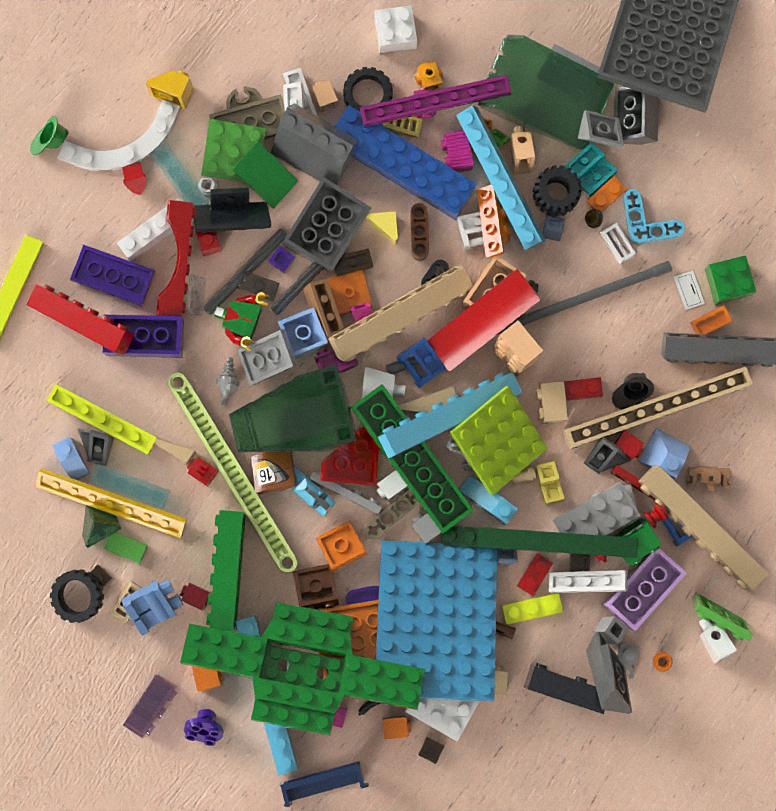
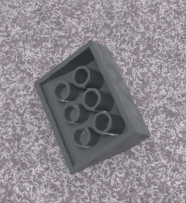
M293 103L284 112L270 153L318 181H321L324 177L338 185L359 140Z
M323 177L285 237L282 245L332 272L372 207Z

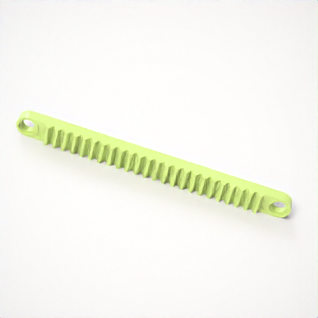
M182 373L172 374L168 380L170 389L276 564L283 572L290 573L294 571L298 563L294 553L260 497L255 493V489L190 382ZM175 378L183 379L184 384L182 387L176 388L173 386ZM286 557H290L293 560V566L289 569L284 568L282 565V561Z

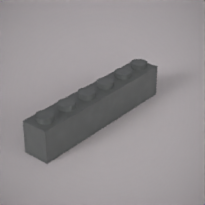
M663 332L661 355L668 362L685 360L687 363L704 361L706 364L723 362L725 365L742 363L745 366L761 364L764 367H772L776 365V338Z

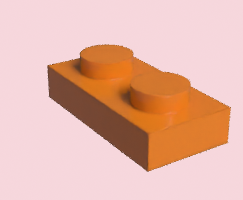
M613 176L586 203L592 209L603 212L626 192L627 188Z

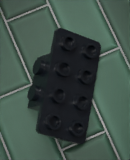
M248 187L210 189V205L193 206L196 207L195 218H193L196 232L271 228L272 225L267 203L249 202Z

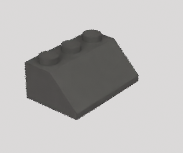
M627 87L615 88L614 117L619 118L623 144L643 145L658 141L659 98Z

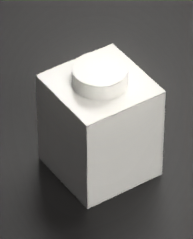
M395 470L377 483L378 489L376 491L382 499L386 497L389 501L404 490L407 485Z

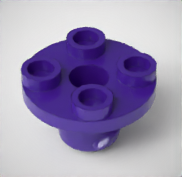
M201 709L197 714V718L190 719L185 723V738L189 741L204 742L207 746H214L217 741L222 739L224 732L222 726L215 722L216 713L210 709Z

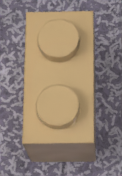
M564 382L541 383L539 389H536L537 400L541 401V408H538L539 419H542L543 424L566 422L568 416Z

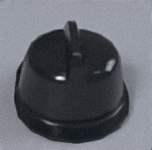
M644 372L631 373L624 379L623 384L613 392L612 403L621 410L640 404L653 394L654 384L651 380L647 379Z

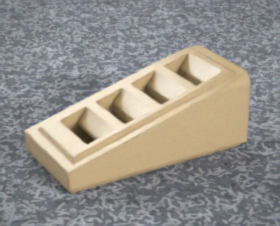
M160 439L154 441L155 445L186 465H189L196 454V451Z
M130 581L109 614L122 623L127 624L130 617L121 605L122 598L132 594L130 593L131 589L136 592L142 587ZM118 608L127 614L126 617L116 612Z

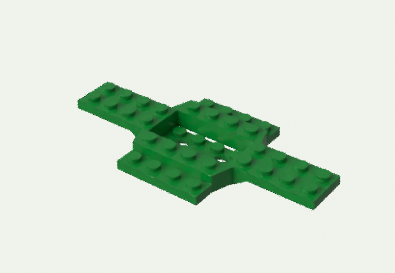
M276 602L273 619L262 637L189 623L180 664L240 675L252 679L255 702L251 721L331 736L334 716L344 698H357L418 710L425 669L353 655L350 637L354 619L352 616ZM271 643L343 656V658L338 659L272 646ZM281 660L289 662V668L286 671L278 669V663ZM319 668H326L329 674L326 678L321 679L317 676Z

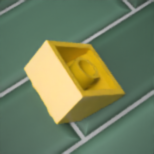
M171 70L146 82L152 97L180 105L183 109H186L194 90L191 79L188 77L189 75L183 71L175 72Z

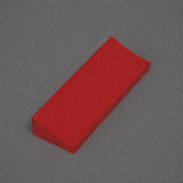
M516 269L428 339L427 342L450 372L540 301L541 298L520 271Z

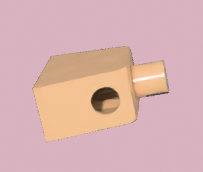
M516 126L513 128L510 141L514 174L531 173L535 161L531 133L525 132L524 126Z

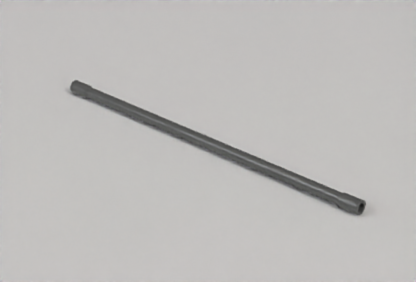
M666 261L650 269L522 315L498 334L503 333L516 321H519L523 326L644 280L672 271V266L669 261ZM414 356L408 358L414 366L419 364ZM399 361L385 365L389 374H396L406 369L403 363Z

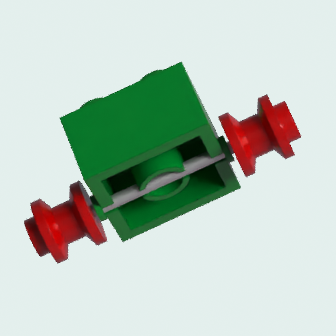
M655 504L652 512H643L646 517L645 519L639 518L615 535L618 537L638 538L637 558L623 557L629 566L640 563L643 560L642 557L648 553L656 552L662 544L649 526L651 524L655 529L658 521H667L665 516L668 513L662 505L658 507ZM594 555L598 562L601 560L604 563L607 562V556Z

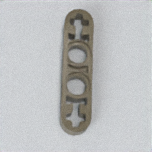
M407 490L366 525L365 535L369 539L379 538L419 504L416 498L412 500L415 502L412 505L410 500L405 497L407 494L409 497L413 495L410 490ZM404 500L408 503L406 511L398 510L397 504L399 501ZM385 513L393 515L392 523L386 524L383 522L382 517ZM379 519L380 523L386 528L382 530L380 527L377 530L378 534L376 536L374 534L369 535V526L375 527L378 525L375 521Z

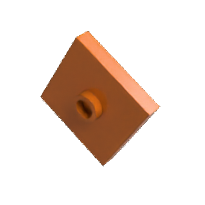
M363 270L327 279L339 315L351 313L350 307L367 302L372 307Z
M350 520L316 538L333 572L367 555Z

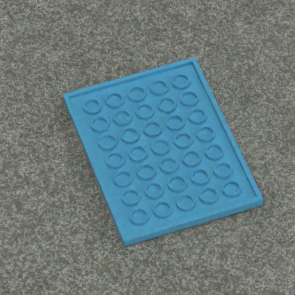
M381 540L376 660L425 669L420 699L494 702L497 549L449 546L442 543L425 544L424 542Z

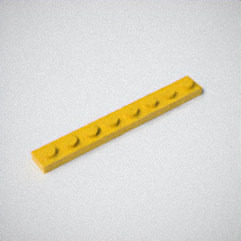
M41 468L38 472L37 488L181 538L187 521L186 518Z

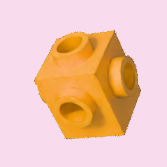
M436 62L420 64L417 67V74H415L417 85H421L422 90L432 88L433 91L441 89L443 74L441 68H437Z

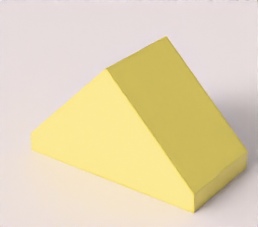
M396 212L370 213L366 216V221L393 244L398 242Z

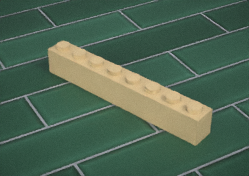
M457 265L328 338L338 359L346 362L351 361L359 352L370 350L373 344L386 341L389 335L403 331L408 324L419 322L421 317L426 314H433L437 311L436 308L441 305L446 306L452 303V299L455 297L466 295L469 292L468 290L473 288V285L465 267Z
M653 465L638 481L641 485L640 489L646 495H651L658 507L662 505L669 512L668 517L675 523L679 522L683 526L681 528L683 532L688 536L692 535L696 539L695 543L701 549H706L710 553L709 557L714 562L721 563L724 566L722 568L723 571L730 577L733 575L737 579V585L743 590L753 591L768 575L659 465Z

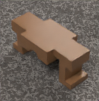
M687 467V473L690 476V481H686L688 487H696L697 474H699L701 477L700 483H706L708 491H714V484H720L723 488H731V485L727 482V478L732 476L730 468ZM709 476H712L713 479H712V480H708V477H709Z

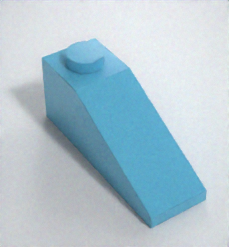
M469 476L459 489L463 495L503 525H506L518 510V508L499 494L489 495L484 485L472 476Z

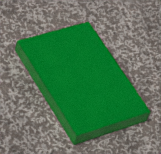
M258 141L232 168L272 209L278 205L298 182Z

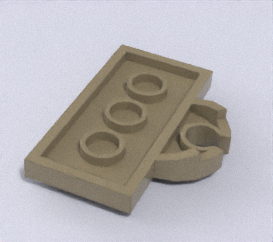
M243 86L244 93L248 95L245 101L237 99L239 94L237 89H235L227 97V110L209 115L210 119L266 128L265 139L276 136L285 107L281 94L263 99L255 88Z

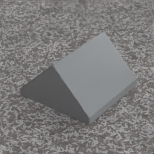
M588 110L584 111L578 139L610 147L622 148L624 146L619 118Z

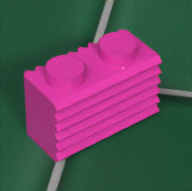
M464 130L445 133L443 140H441L442 150L447 153L445 164L457 172L473 170L474 163L470 144Z

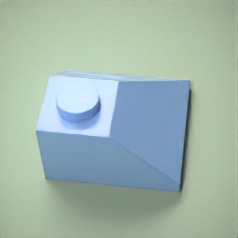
M656 428L638 462L649 468L653 465H659L672 479H676L686 461L690 446Z

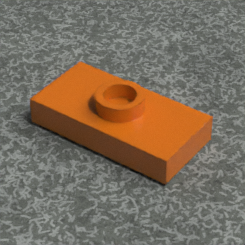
M723 305L690 323L696 334H710L733 322V319L726 306Z

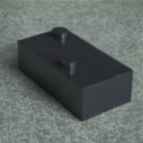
M536 663V666L530 665L524 688L604 714L605 710L601 708L596 686L588 684V679L576 676V679H572L548 671V666Z

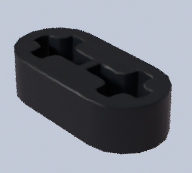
M436 260L422 278L421 285L425 284V281L429 282L432 277L436 278L444 273L440 271L438 275H435L437 271L436 265L441 266L442 264L444 272L448 271V263L444 260Z

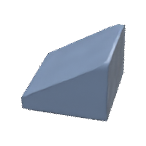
M546 215L542 233L544 238L560 241L565 219Z

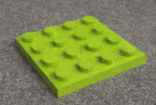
M509 386L502 388L450 432L489 495H494L548 449Z

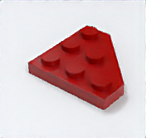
M359 427L322 461L320 481L377 486L379 447L364 427Z

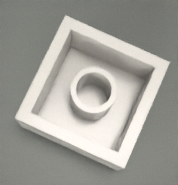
M412 5L375 10L374 19L380 54L417 49Z

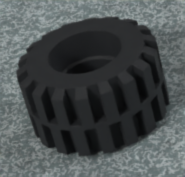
M554 165L551 169L548 167L539 174L533 187V200H536L535 205L537 207H541V212L545 210L547 212L546 215L554 214V217H558L559 214L564 216L567 212L570 213L576 207L581 197L582 186H580V178H576L578 174L576 172L572 174L571 168L568 167L566 170L563 165H560L559 168ZM551 183H560L567 189L568 196L561 200L554 199L548 194L547 186Z

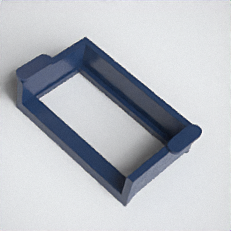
M360 761L283 782L284 784L280 786L285 802L284 807H290L293 800L358 782L361 788L368 787L369 784L364 783Z

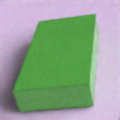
M111 531L104 549L140 564L148 546Z

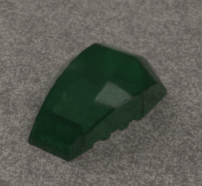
M337 365L298 375L289 382L278 386L273 391L260 396L255 401L229 414L238 452H325L357 441L350 404Z

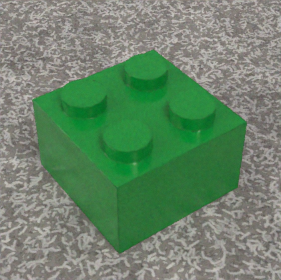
M746 255L709 264L705 268L715 305L749 297L756 292Z

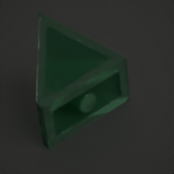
M86 505L82 537L85 546L89 548L120 530L121 526L115 515Z

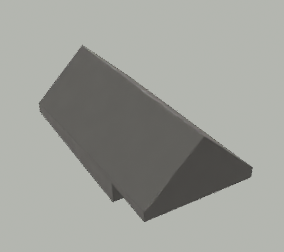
M599 631L595 632L586 652L602 710L630 714L632 713L625 665Z

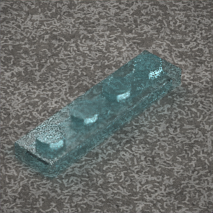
M165 143L150 153V156L184 202H192L193 206L209 205L208 200Z
M100 464L96 465L90 480L92 483L162 509L170 493L167 489Z

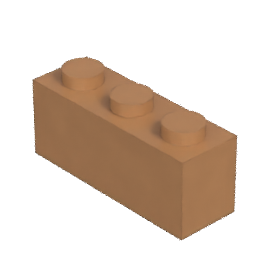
M326 278L306 285L303 288V292L309 309L314 307L328 341V338L344 330L328 280Z

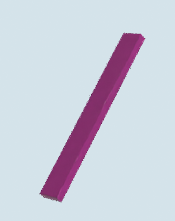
M503 75L360 107L363 126L368 127L511 95L512 91L508 76Z

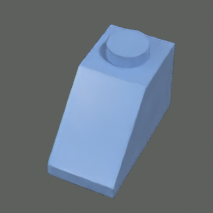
M68 437L52 445L69 478L77 480L90 474L73 438Z

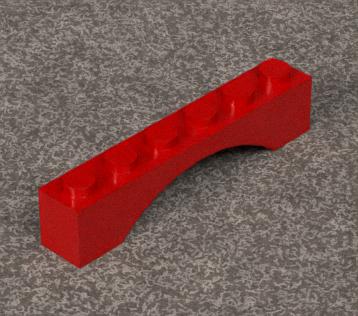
M168 200L166 220L175 236L177 261L171 280L158 295L156 309L158 316H182V314H185L186 303L183 302L184 295H187L188 284L185 283L186 276H189L190 264H187V260L192 252V245H189V241L194 233V226H191V222L196 214V207H193L192 202Z

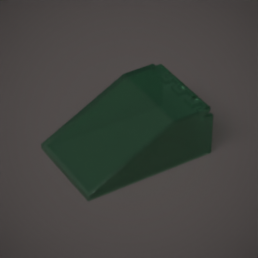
M507 35L506 38H503L498 50L503 53V56L497 54L491 67L496 72H489L487 79L507 75L512 93L511 95L480 101L478 106L507 121L524 126V128L582 151L590 143L589 141L578 139L583 113L585 110L602 114L615 83L597 78L598 73L524 35Z

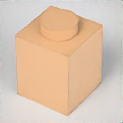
M321 80L312 86L320 113L338 107V100L330 80Z

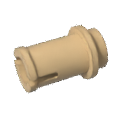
M527 467L526 470H522L512 479L514 485L529 480L532 482L536 478L533 467Z

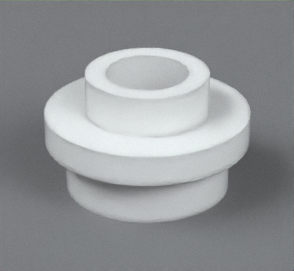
M204 177L199 181L198 189L201 194L210 196V189H205V185L210 184V189H217V183L211 177Z

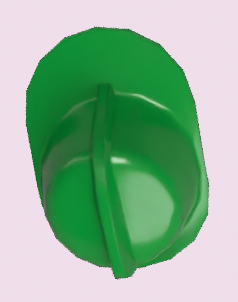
M52 116L34 137L30 147L32 155L40 154L45 148L57 149L65 141L69 131L58 123L56 116Z

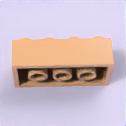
M516 321L501 333L494 346V354L499 360L503 359L507 364V370L510 373L513 372L517 377L532 366L543 352L542 348L519 321Z

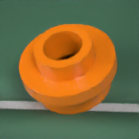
M659 652L654 656L653 665L658 671L665 672L672 667L673 660L668 653ZM661 658H664L666 661L664 665L659 664Z

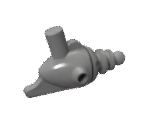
M232 357L227 358L228 363H225L226 367H223L225 371L216 379V384L219 385L221 391L220 405H225L227 397L239 387L237 376L233 372L235 368H233Z

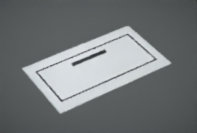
M693 271L674 276L685 310L705 304Z

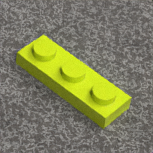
M559 593L501 605L506 625L563 612Z

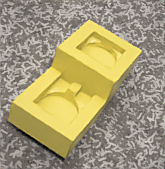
M555 461L537 465L536 471L545 505L564 502L565 498L559 482L560 478Z

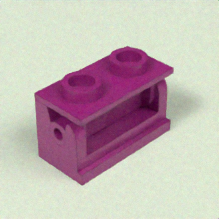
M324 349L316 353L317 356L314 357L324 381L359 366L356 357L347 362L338 359L334 349L330 351Z

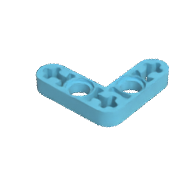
M630 189L624 194L623 204L628 232L633 243L641 244L675 239L683 234L685 226L680 220L646 224L640 192L636 189ZM630 194L637 198L634 201V207L631 209L629 207L632 206V201L627 199ZM632 212H638L640 214V220L633 221L630 217V214ZM674 225H676V228H680L677 233L672 230L668 231V235H666V229H671ZM659 227L662 230V235L659 237L654 236L652 229ZM646 228H648V234L642 235L640 239H638V236H634L637 230H639V233H645L647 231Z

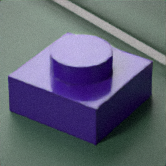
M279 246L269 259V263L285 273L294 261L295 256Z

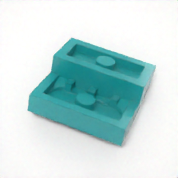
M592 142L564 166L566 170L568 167L571 168L572 174L574 172L578 174L576 178H580V186H582V190L589 197L597 192L618 171L605 158V154Z

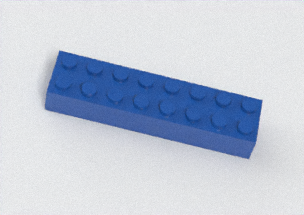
M349 105L335 125L338 129L359 140L352 155L353 158L455 221L476 189L477 183L384 126L377 124L364 127L361 113Z

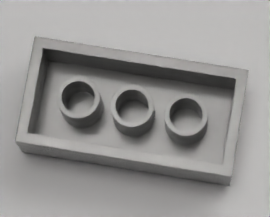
M619 482L557 517L553 522L560 533L606 536L641 515L623 484Z

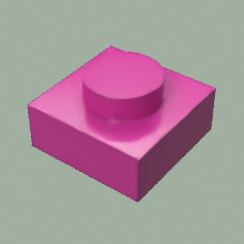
M339 707L334 716L332 726L343 727L348 708Z

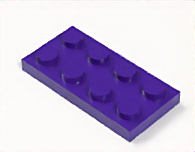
M83 244L70 280L142 307L155 275V270Z

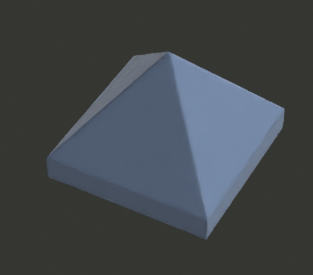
M497 549L498 563L506 566L518 563L516 550Z

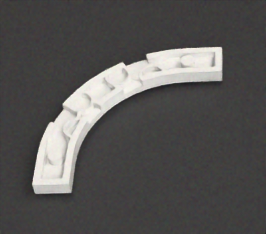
M163 99L149 129L139 139L125 147L109 151H96L64 141L58 159L93 171H114L141 162L152 155V152L160 144L164 143L175 124L181 107Z

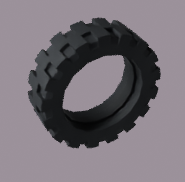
M362 67L361 70L356 69L353 74L347 77L344 83L343 98L346 107L349 105L359 112L360 107H364L355 102L352 91L358 82L366 79L377 81L382 86L384 95L379 103L391 101L393 87L389 77L385 76L383 71H378L374 67H371V69L367 67Z
M83 569L71 570L56 578V582L51 586V606L54 607V612L60 615L64 621L69 620L70 623L84 622L95 616L103 606V586L99 584V579L94 577L91 572H85ZM78 580L89 589L91 599L85 611L76 612L65 603L63 596L64 588L70 581Z

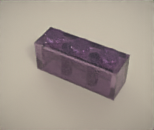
M155 674L123 726L141 738H144L146 734L150 736L156 727L153 725L157 718L161 719L167 710L164 708L168 701L172 702L178 692L175 690L178 686L160 674Z

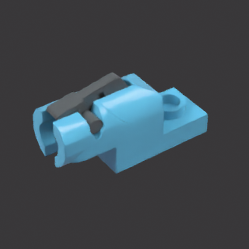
M294 466L297 486L291 489L324 517L328 513L326 510L329 507L332 508L336 502Z

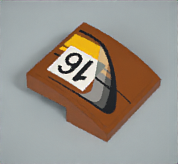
M291 449L273 451L251 457L256 494L260 495L274 490L283 491L297 486Z

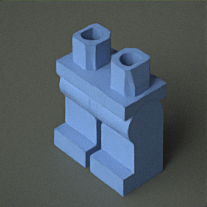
M169 579L161 583L155 580L152 584L122 598L125 611L142 636L149 632L148 629L156 624L166 621L169 617H174L176 615L175 610L183 605L178 594L170 598L167 597L169 593L174 591Z

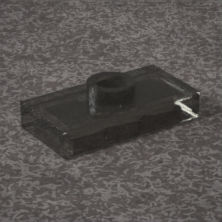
M244 270L237 289L253 295L262 292L269 295V297L264 299L274 301L280 283Z

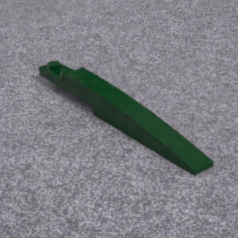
M452 526L442 534L441 539L443 545L628 558H637L638 538Z

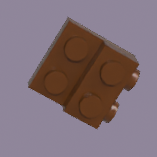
M329 564L293 571L300 607L316 610L339 605L334 575Z

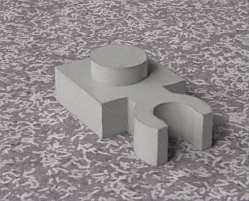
M619 644L618 657L625 665V669L629 671V678L633 679L634 671L632 665H638L639 646Z

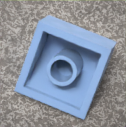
M314 307L278 321L280 329H285L295 360L311 354L328 344Z

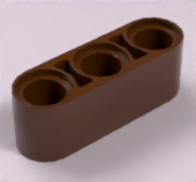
M416 203L412 206L410 213L411 253L414 259L422 261L427 258L429 252L428 210L424 204ZM416 210L423 211L424 215L422 217H416L414 215V212ZM421 228L425 233L418 236L414 231ZM417 247H423L425 249V253L418 254L416 253L415 249Z

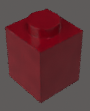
M189 583L188 586L184 585L180 596H182L181 601L204 610L208 603L209 593L212 592Z

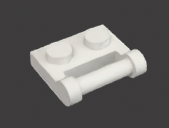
M480 212L457 217L464 250H470V247L483 245V237L472 240L468 239V235L482 232Z

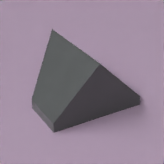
M77 428L88 456L87 462L106 466L114 437L93 430Z
M603 437L599 439L583 464L600 474L602 471L611 469L615 465L619 466L631 460L619 447Z

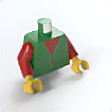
M260 292L257 295L237 298L235 301H230L228 309L217 306L214 317L224 320L222 327L225 329V335L233 344L241 346L248 351L251 350L248 344L251 342L255 343L252 338L262 312L261 305H268L263 299L269 297V295Z

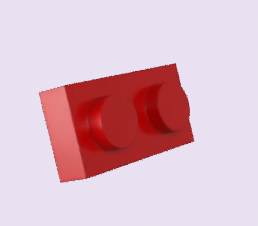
M601 377L563 381L566 401L603 397Z
M536 553L517 587L534 596L554 563Z

